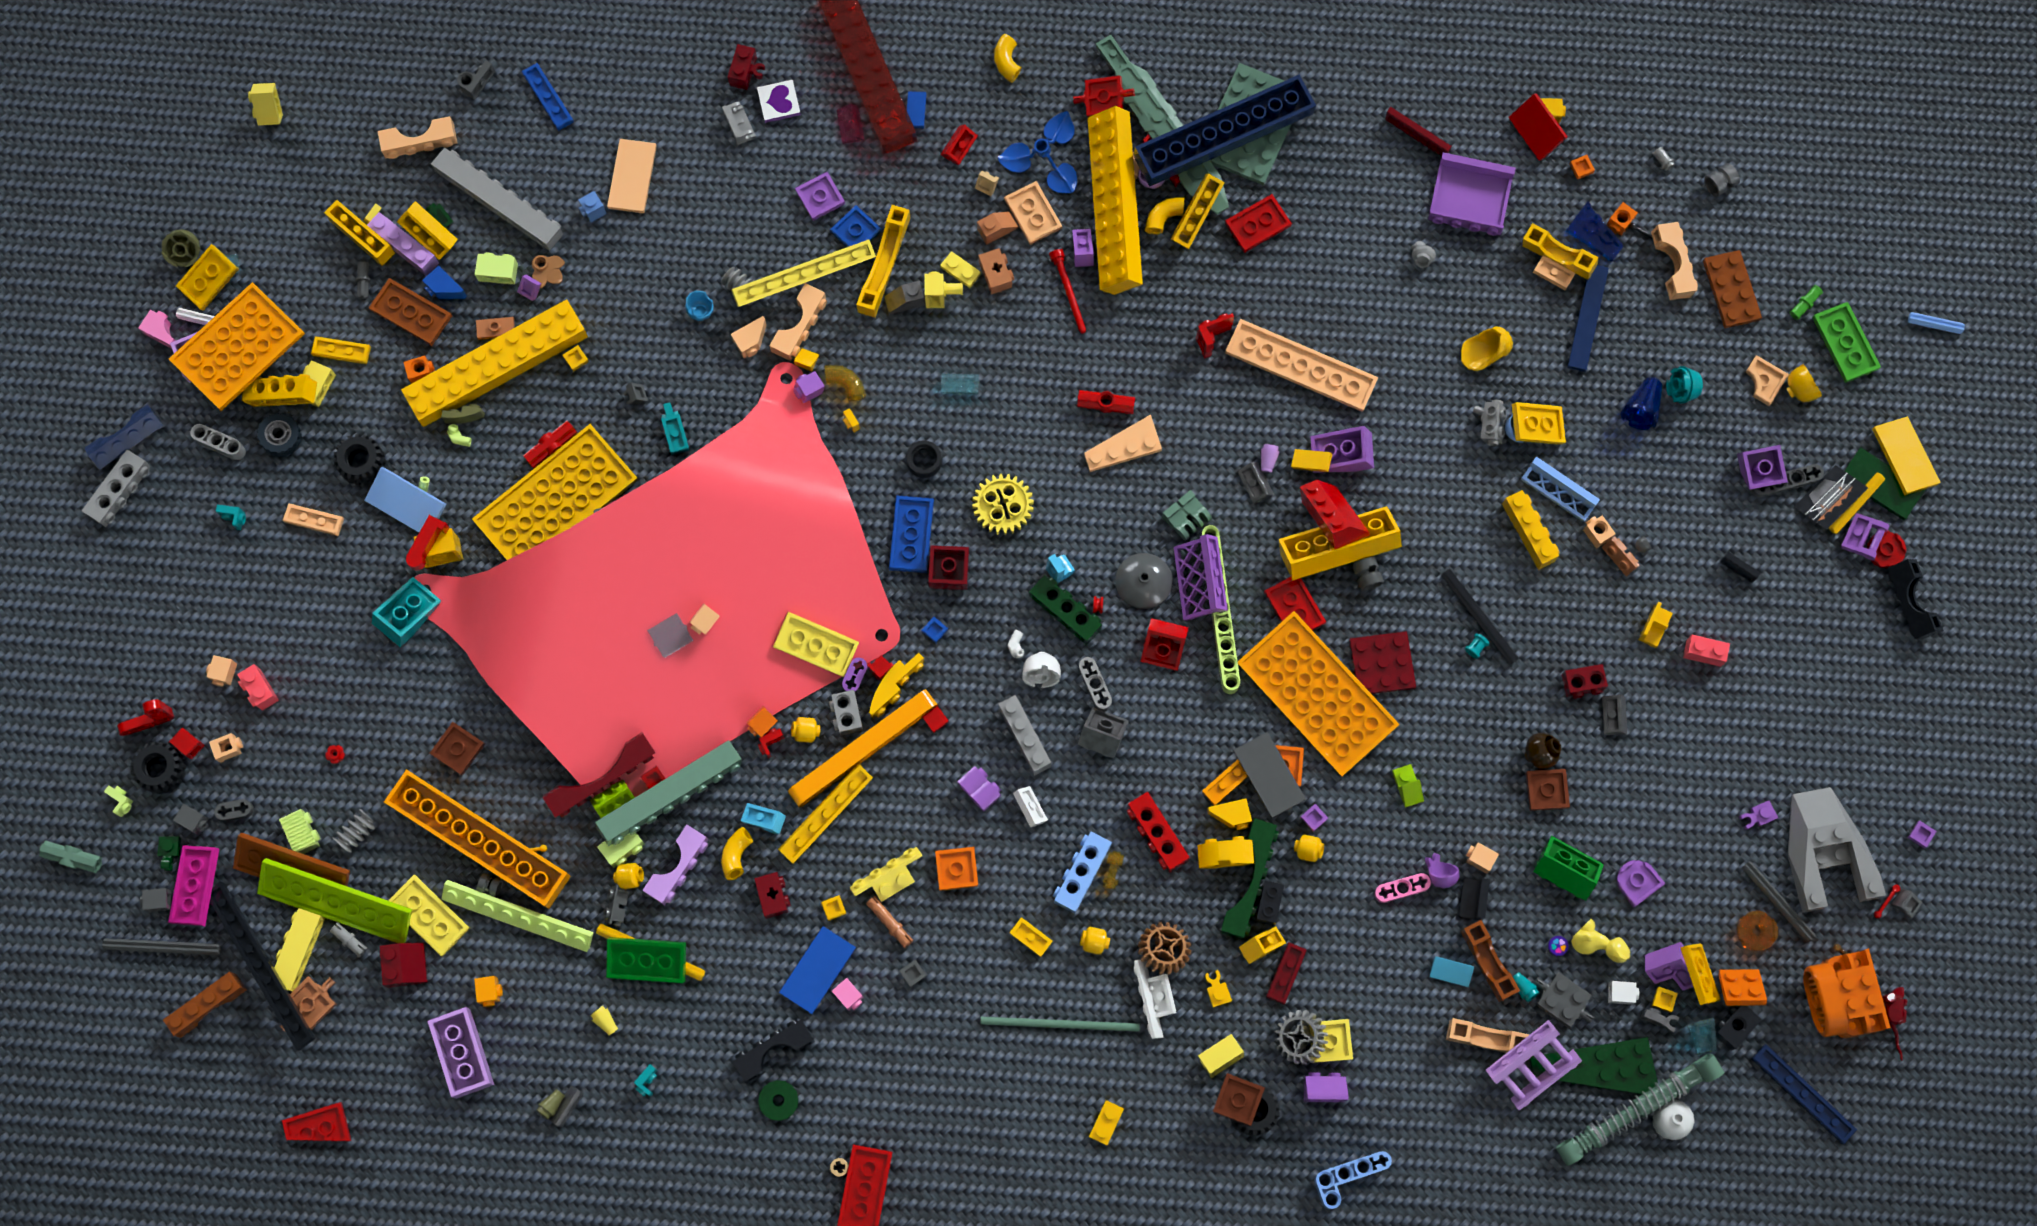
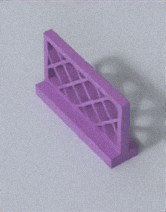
M1205 534L1200 536V539L1175 546L1174 555L1183 620L1188 621L1215 612L1228 611L1218 538ZM1199 544L1202 547L1200 555L1194 552ZM1186 549L1189 552L1183 560L1180 550ZM1192 555L1198 558L1193 567L1188 564ZM1201 562L1204 563V571L1202 573L1197 570ZM1186 566L1191 569L1187 578L1184 577L1183 573ZM1195 573L1200 576L1196 585L1191 582ZM1204 580L1207 583L1205 592L1200 589ZM1188 585L1194 588L1190 596L1186 595ZM1197 592L1203 595L1199 603L1193 600ZM1206 599L1209 600L1210 609L1202 607ZM1192 603L1196 608L1193 614L1189 615L1188 608Z

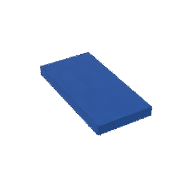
M896 496L889 570L927 573L934 506L933 498Z
M823 926L779 993L813 1015L856 947Z

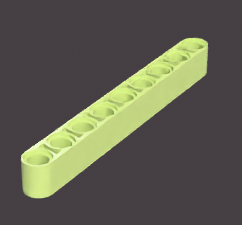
M1209 525L1203 529L1202 535L1212 533L1218 538L1228 611L1223 613H1212L1221 685L1225 693L1234 694L1239 689L1240 676L1220 535L1215 526ZM1224 624L1228 627V630L1222 632L1218 629V626ZM1228 643L1231 648L1223 650L1220 645ZM1229 661L1233 664V668L1227 669L1223 663ZM1233 680L1236 686L1230 688L1226 685V681Z

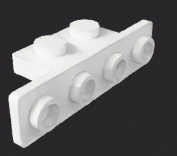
M1135 960L1134 973L1138 977V990L1144 1003L1143 1012L1147 1016L1148 1032L1152 1039L1163 1038L1159 1018L1176 1013L1168 974L1150 978L1148 968L1145 966L1146 961Z

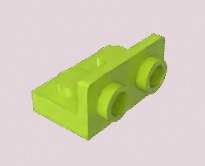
M621 780L594 796L590 802L600 818H603L635 797L625 781Z

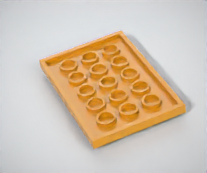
M252 282L176 351L169 360L222 411L305 333Z

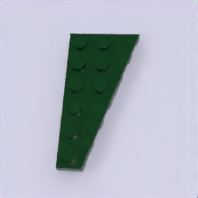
M1648 1037L1574 1049L1582 1062L1557 1080L1634 1094H1642V1091L1647 1092L1649 1091L1648 1087L1652 1089L1656 1086L1655 1083L1658 1084ZM1557 1052L1544 1054L1552 1065L1562 1058ZM1534 1056L1529 1058L1532 1073L1537 1078L1546 1070Z

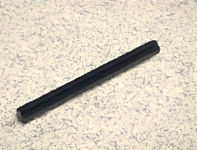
M1448 569L1443 572V579L1509 664L1516 662L1519 659L1516 653L1452 570Z

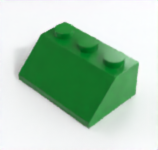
M1551 835L1533 872L1539 877L1551 881L1557 887L1569 891L1575 897L1586 901L1598 883L1604 864Z

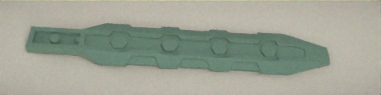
M1112 35L1096 43L1097 50L1112 69L1115 76L1120 75L1122 77L1123 89L1134 88L1135 96L1124 97V102L1129 105L1139 119V124L1145 132H1148L1152 139L1183 126L1176 116L1175 110L1158 91L1157 85L1148 72L1129 61ZM1210 160L1177 174L1180 182L1191 197L1194 196L1206 173L1222 181L1220 174ZM1224 186L1210 209L1217 215L1229 208Z

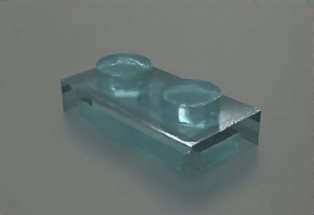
M941 374V394L978 395V374Z

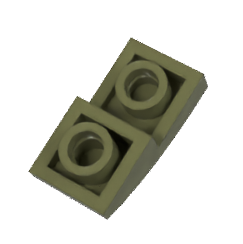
M469 404V406L463 405L461 412L456 409L443 410L441 418L445 423L459 424L479 420L484 417L485 413L480 406Z

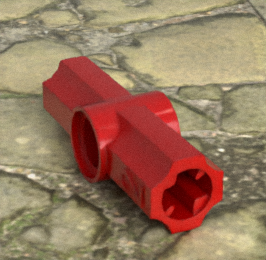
M1079 390L1077 407L1096 409L1103 413L1133 414L1135 397L1114 395L1109 391L1099 393ZM1107 399L1111 403L1109 405H1104L1101 401Z
M566 421L552 433L544 434L539 439L538 444L525 453L523 457L534 469L578 434V432L570 422Z

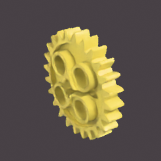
M1000 474L999 479L992 475L991 482L986 478V485L979 484L981 490H975L977 496L973 497V501L976 503L972 504L973 509H978L974 511V516H979L977 519L978 523L984 521L983 528L989 526V532L996 529L997 535L1000 533V530H1003L1004 535H1006L1009 529L1012 534L1015 527L1021 530V523L1027 525L1025 518L1031 519V514L1028 512H1033V507L1030 505L1034 504V500L1030 499L1032 492L1026 493L1029 490V486L1023 487V480L1017 483V476L1011 480L1010 474L1007 475L1006 479ZM997 489H999L1001 492L1002 499L1004 504H1006V510L1010 519L1006 518L1003 506L1000 505V498L996 491ZM1010 489L1014 492V494L1011 496H1007L1004 494V492ZM991 495L996 497V500L993 502L986 500ZM1016 506L1020 508V511L1012 513L1010 509ZM994 513H1001L1002 517L994 519L992 515Z

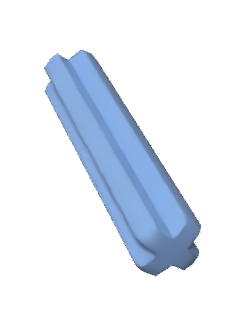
M1911 312L1908 316V323L1962 334L1965 328V324L1914 312Z

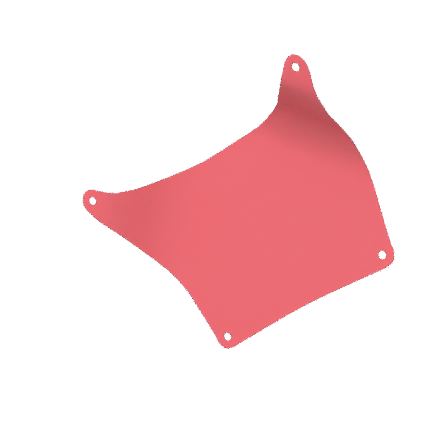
M781 362L774 366L758 404L741 422L668 471L644 483L566 531L485 572L465 577L426 573L414 577L422 585H428L431 588V592L441 600L439 606L428 619L447 632L459 644L492 690L547 747L580 785L592 782L607 773L618 761L625 743L643 732L655 751V754H653L654 758L646 764L641 762L636 765L637 769L628 775L625 772L619 776L621 780L625 781L634 797H637L648 790L640 776L656 765L664 777L668 778L726 741H732L747 732L749 725L746 722L762 706L772 715H775L840 679L842 676L773 647L788 612L858 641L859 644L852 660L859 657L863 658L866 663H869L880 655L886 654L898 644L900 640V627L883 589L844 479L820 437L813 417L811 401L803 403L794 393L796 379L803 375L802 370L790 362ZM782 374H790L793 378L790 384L782 383L780 379ZM705 604L720 617L706 634L701 632L699 635L690 628L693 624L689 621L700 607ZM879 629L887 631L888 637L885 641L881 642L876 639L875 634ZM861 661L853 664L855 670L862 667ZM610 783L603 787L604 791L611 787Z

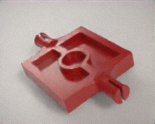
M1120 75L1085 80L1084 95L1073 96L1074 104L1085 103L1086 115L1090 117L1113 106L1123 109L1124 97L1135 96L1134 88L1124 90Z

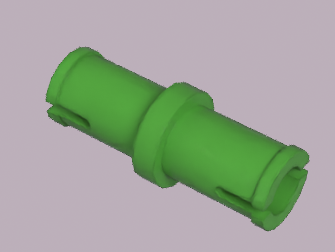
M1813 285L1809 292L1799 299V303L1789 312L1791 317L1799 320L1807 309L1813 307L1815 300L1823 293L1822 289L1817 285Z

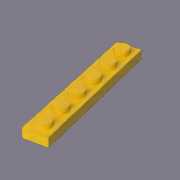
M857 764L778 850L791 863H794L873 777L860 764Z

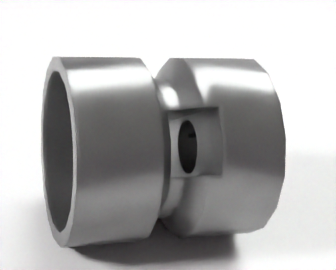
M1726 163L1718 168V172L1713 171L1705 176L1704 183L1708 191L1713 196L1718 197L1725 193L1727 189L1740 183V176L1733 165Z

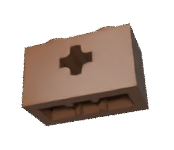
M1000 248L978 255L979 264L991 295L1012 288L1014 276L1011 269H1007L1006 264H1008L1005 253L1001 254Z

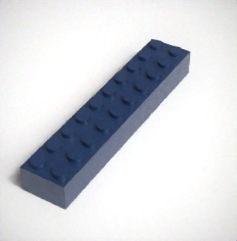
M1299 74L1135 147L1133 156L1150 187L1311 116L1314 113L1316 104Z

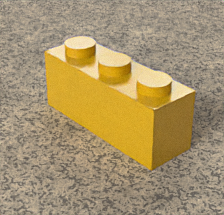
M416 201L397 221L399 225L439 260L458 240Z

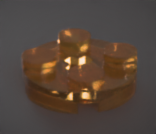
M1752 911L1740 918L1737 925V936L1743 947L1753 951H1763L1771 947L1778 938V926L1775 920L1768 916L1767 913ZM1755 926L1762 929V933L1759 936L1753 933Z

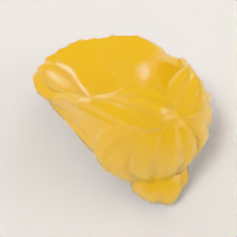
M1495 326L1467 339L1462 345V364L1469 370L1480 371L1503 356H1507L1513 348L1510 333L1502 327Z

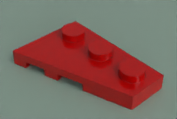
M342 1102L282 1120L286 1140L352 1141Z

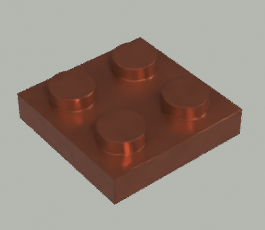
M452 722L430 754L460 775H463L485 743Z
M1566 769L1526 772L1530 811L1570 808Z
M1227 1073L1213 1112L1251 1126L1265 1087Z

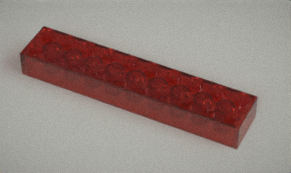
M816 0L883 155L917 142L914 126L858 0Z

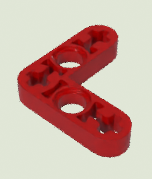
M158 699L143 703L145 715L119 723L117 725L119 735H131L173 720L172 708Z

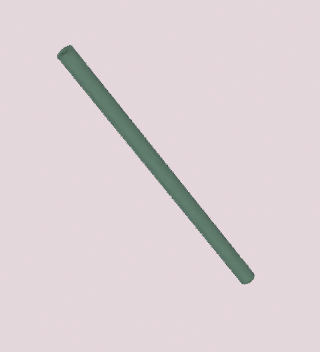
M981 1017V1025L1140 1031L1139 1023Z

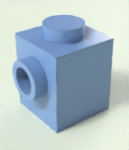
M595 191L578 199L581 205L578 209L583 217L587 216L590 222L607 214Z

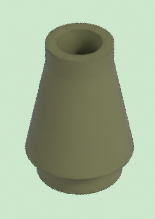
M555 1089L552 1094L538 1104L539 1107L536 1111L549 1120L551 1117H554L565 1095Z

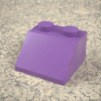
M1780 445L1737 454L1740 472L1749 490L1788 482Z
M1315 1072L1308 1073V1076L1304 1077V1102L1347 1101L1346 1077H1341V1073H1328L1329 1076H1321V1073Z

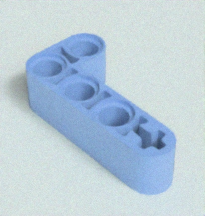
M1381 1151L1317 1173L1314 1182L1322 1205L1326 1209L1337 1208L1341 1203L1338 1185L1389 1168L1392 1162L1391 1156L1387 1152ZM1379 1155L1381 1158L1386 1159V1162L1383 1163L1384 1167L1382 1164L1372 1167L1371 1162L1379 1160ZM1359 1162L1366 1163L1367 1171L1365 1173L1358 1171L1357 1165ZM1341 1168H1345L1348 1171V1177L1345 1180L1341 1179L1338 1175V1171ZM1323 1174L1329 1178L1327 1186H1323L1319 1182V1177ZM1328 1194L1336 1197L1335 1205L1327 1204L1326 1197Z

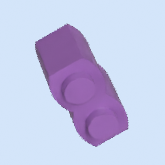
M974 766L957 781V784L984 812L1001 797L999 793L1001 789L995 782L990 783L986 779L988 775L981 767L977 769Z

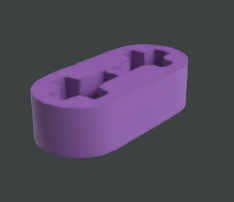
M858 657L851 661L842 682L845 691L854 690L856 692L867 670V663L863 658ZM861 661L864 669H860L856 675L854 674L855 666L853 664ZM852 676H855L854 683L856 687L848 689L846 681H850Z

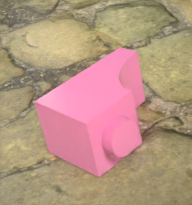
M150 310L138 329L144 335L172 349L170 343L176 340L170 335V326L172 324L168 321V316L161 311L156 313Z

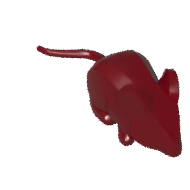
M1904 987L1895 988L1889 994L1882 997L1889 1024L1895 1035L1896 1049L1899 1052L1901 1061H1903V1055L1899 1047V1035L1896 1025L1906 1023L1907 1010L1904 1009V1006H1907L1908 1000L1903 999Z

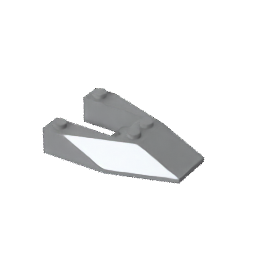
M1832 788L1792 794L1788 859L1802 913L1821 910L1828 906L1819 869L1850 864L1860 902L1886 896L1881 875L1867 844Z

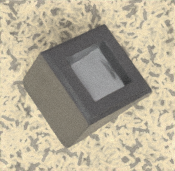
M1901 889L1893 900L1892 905L1908 917L1913 918L1923 902L1912 891Z

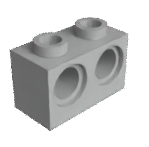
M850 690L832 694V701H829L831 713L835 712L836 719L833 720L835 731L839 730L840 736L863 731L855 691ZM841 700L849 702L845 708H840L838 704ZM849 718L853 721L852 724L847 727L843 726V720Z

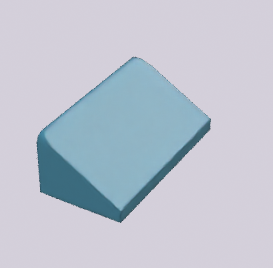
M1435 956L1429 977L1469 987L1474 966Z

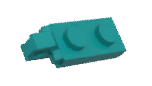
M670 402L663 404L666 414L661 415V420L671 455L690 451L678 411L673 412Z

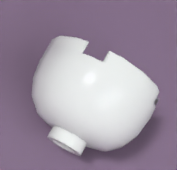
M1038 652L1028 657L1025 661L1022 679L1026 684L1035 687V684H1043L1041 688H1046L1059 683L1061 669L1055 657L1046 652Z
M1674 1099V1103L1668 1102L1667 1107H1665L1666 1104L1663 1105L1661 1111H1654L1653 1127L1665 1139H1682L1693 1129L1694 1114L1690 1107L1682 1101Z

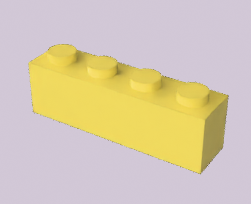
M300 908L291 918V928L284 935L283 941L285 943L276 955L277 962L274 967L286 989L291 992L300 983L325 921L324 917Z

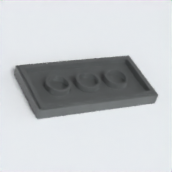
M1268 732L1233 750L1271 819L1306 800Z

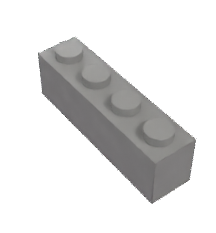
M1016 695L998 703V708L1033 775L1035 776L1049 769L1051 761Z

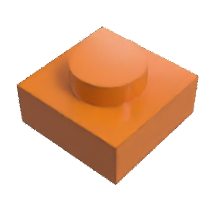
M1588 155L1579 157L1569 163L1577 180L1595 172Z

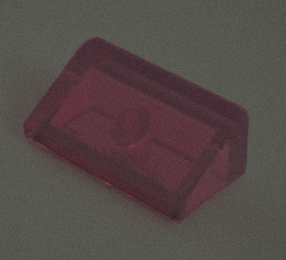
M849 104L836 110L842 143L847 144L864 140L859 108Z

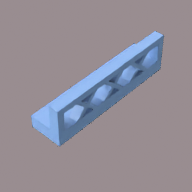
M1538 457L1534 459L1521 478L1527 485L1582 522H1585L1600 500ZM1531 471H1534L1539 475L1540 481L1533 482L1527 476ZM1552 483L1555 486L1556 492L1546 491L1544 484ZM1560 494H1568L1571 497V502H1562ZM1583 504L1589 509L1583 516L1577 512L1576 505Z

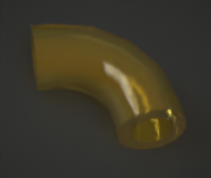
M840 365L824 366L826 383L843 386L849 401H860L866 398L862 380L854 371Z

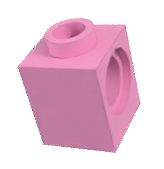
M847 978L832 990L833 994L848 1011L851 1008L853 1010L857 1009L863 1003L861 1001L863 996Z

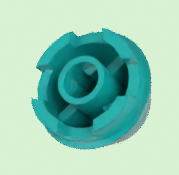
M1680 366L1670 371L1672 375L1670 380L1666 381V391L1668 396H1672L1674 399L1673 402L1684 404L1700 396L1703 389V380L1699 372L1685 366Z

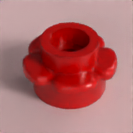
M331 745L325 754L326 759L330 760L333 764L341 762L345 756L344 749L340 745Z

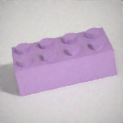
M464 1007L428 1021L452 1098L457 1099L494 1085L471 1009Z

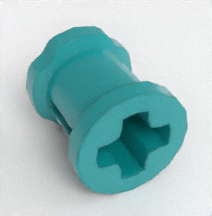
M1476 633L1474 640L1464 650L1473 658L1478 659L1480 652L1490 643L1484 636Z

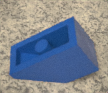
M439 265L422 280L425 284L424 289L430 296L434 294L438 299H465L467 297L464 290Z

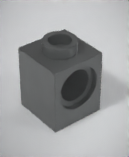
M183 804L173 821L198 835L206 828L209 818Z
M167 888L142 890L140 906L144 911L149 913L170 911L172 904L171 890Z

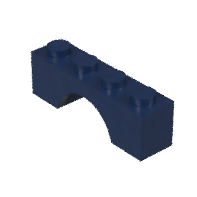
M147 404L134 413L130 421L121 430L111 436L100 437L85 447L86 453L95 465L102 469L125 453L126 450H129L158 430L163 424Z

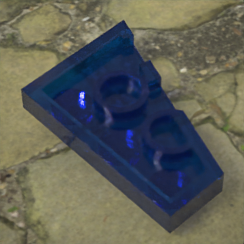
M1587 201L1566 232L1610 262H1613L1624 245L1612 230L1607 228L1601 216L1595 213L1591 208L1592 205Z

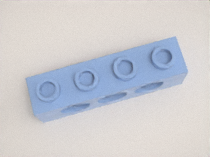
M1092 831L1089 836L1085 834L1080 843L1083 846L1080 853L1076 852L1071 860L1074 863L1071 870L1067 869L1062 877V880H1064L1062 887L1058 886L1053 894L1055 904L1074 914L1076 913L1111 847V841ZM1093 850L1096 856L1093 859H1088L1085 856V852ZM1083 867L1086 869L1087 874L1085 876H1078L1076 869ZM1071 884L1076 885L1078 891L1071 894L1067 891V886Z

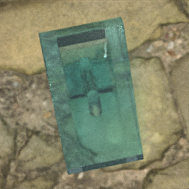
M1714 1018L1687 1025L1697 1055L1716 1051Z

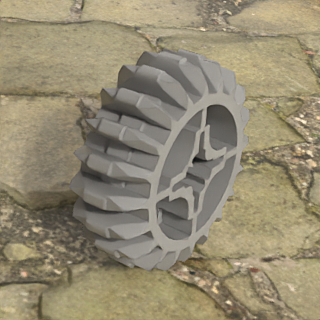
M1296 1010L1295 1013L1289 1012V1018L1286 1016L1282 1017L1284 1023H1278L1281 1030L1275 1031L1276 1034H1279V1038H1276L1275 1041L1280 1042L1277 1049L1283 1050L1281 1055L1287 1056V1061H1294V1064L1301 1062L1304 1065L1308 1061L1311 1063L1315 1062L1314 1057L1320 1058L1319 1051H1326L1322 1045L1328 1044L1324 1037L1329 1035L1323 1032L1326 1025H1320L1322 1019L1316 1018L1315 1013L1310 1014L1307 1010H1304L1303 1013L1301 1010ZM1300 1022V1024L1297 1025L1296 1030L1293 1031V1032H1290L1291 1028H1292L1296 1023ZM1308 1024L1312 1027L1314 1031V1036L1310 1034V1027L1308 1026ZM1295 1035H1304L1308 1039L1301 1040L1299 1037H1295ZM1289 1038L1293 1040V1048L1290 1045ZM1309 1043H1313L1311 1048L1303 1053V1050H1306V1046Z

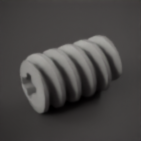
M731 267L721 279V284L726 286L729 291L752 282V279L745 281L747 275L743 274L740 276L741 269L734 271L735 267Z
M359 809L361 816L354 814L355 822L348 820L347 822L350 827L342 826L344 833L337 831L338 839L333 838L343 849L350 853L353 851L350 845L358 846L356 839L363 841L362 834L367 836L370 834L367 828L375 829L374 821L362 809Z

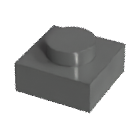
M916 959L899 970L910 988L927 977Z

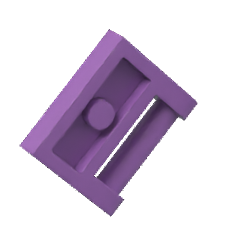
M1856 513L1841 545V549L1862 555L1870 560H1875L1877 548L1884 533L1888 531L1889 525ZM1872 527L1877 528L1869 549L1864 548Z

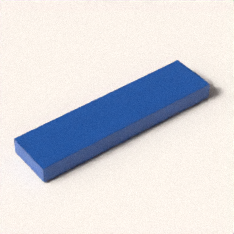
M538 63L521 71L558 131L574 123Z

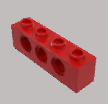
M1148 791L1128 803L1127 814L1131 820L1135 819L1138 823L1137 829L1142 837H1147L1149 841L1147 845L1152 853L1156 852L1159 856L1158 862L1163 870L1167 869L1168 872H1171L1189 861V855ZM1148 812L1152 818L1149 821H1144L1141 818V814ZM1159 829L1162 832V836L1156 838L1152 836L1151 831ZM1169 845L1172 847L1173 852L1165 854L1162 851V847Z

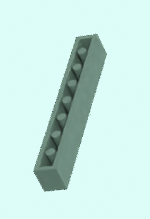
M728 740L595 822L596 828L608 846L612 844L617 845L629 833L630 835L637 833L642 825L646 823L649 825L660 814H667L674 809L673 806L676 804H683L694 793L697 792L699 794L703 792L710 783L721 781L726 773L737 771L740 768L742 759Z

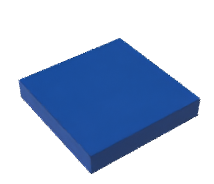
M855 205L830 229V232L846 247L869 239L872 242L882 232V229Z

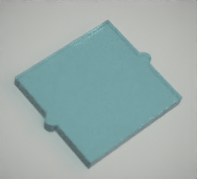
M677 613L647 630L654 641V646L658 647L664 658L693 641L686 629L687 625L683 624Z

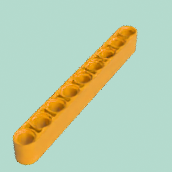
M926 689L921 691L793 785L787 791L798 807L804 806L849 773L857 764L864 762L921 720L925 714L938 706V704Z

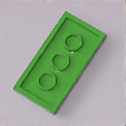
M1848 302L1817 313L1812 317L1845 383L1881 368Z

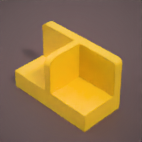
M1659 601L1653 607L1638 639L1654 648H1657L1673 614L1661 608L1662 603Z

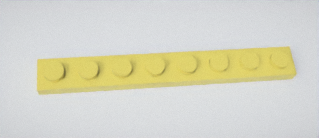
M869 239L736 287L731 291L737 307H741L875 258L876 255Z

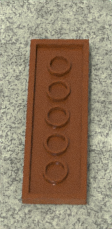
M242 832L237 837L233 868L260 878L262 861L267 858L348 887L350 870Z

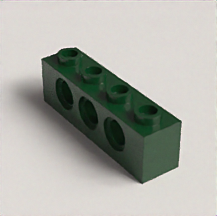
M1044 575L1029 591V597L1087 646L1102 629L1101 619L1095 614L1091 615L1088 613L1086 606L1080 601L1078 603L1074 601L1071 593L1066 589H1060L1057 586L1058 583L1052 577L1047 578ZM1055 593L1058 597L1055 600H1050L1047 598V595ZM1069 605L1072 610L1066 613L1061 608ZM1082 617L1087 622L1084 625H1079L1076 620Z

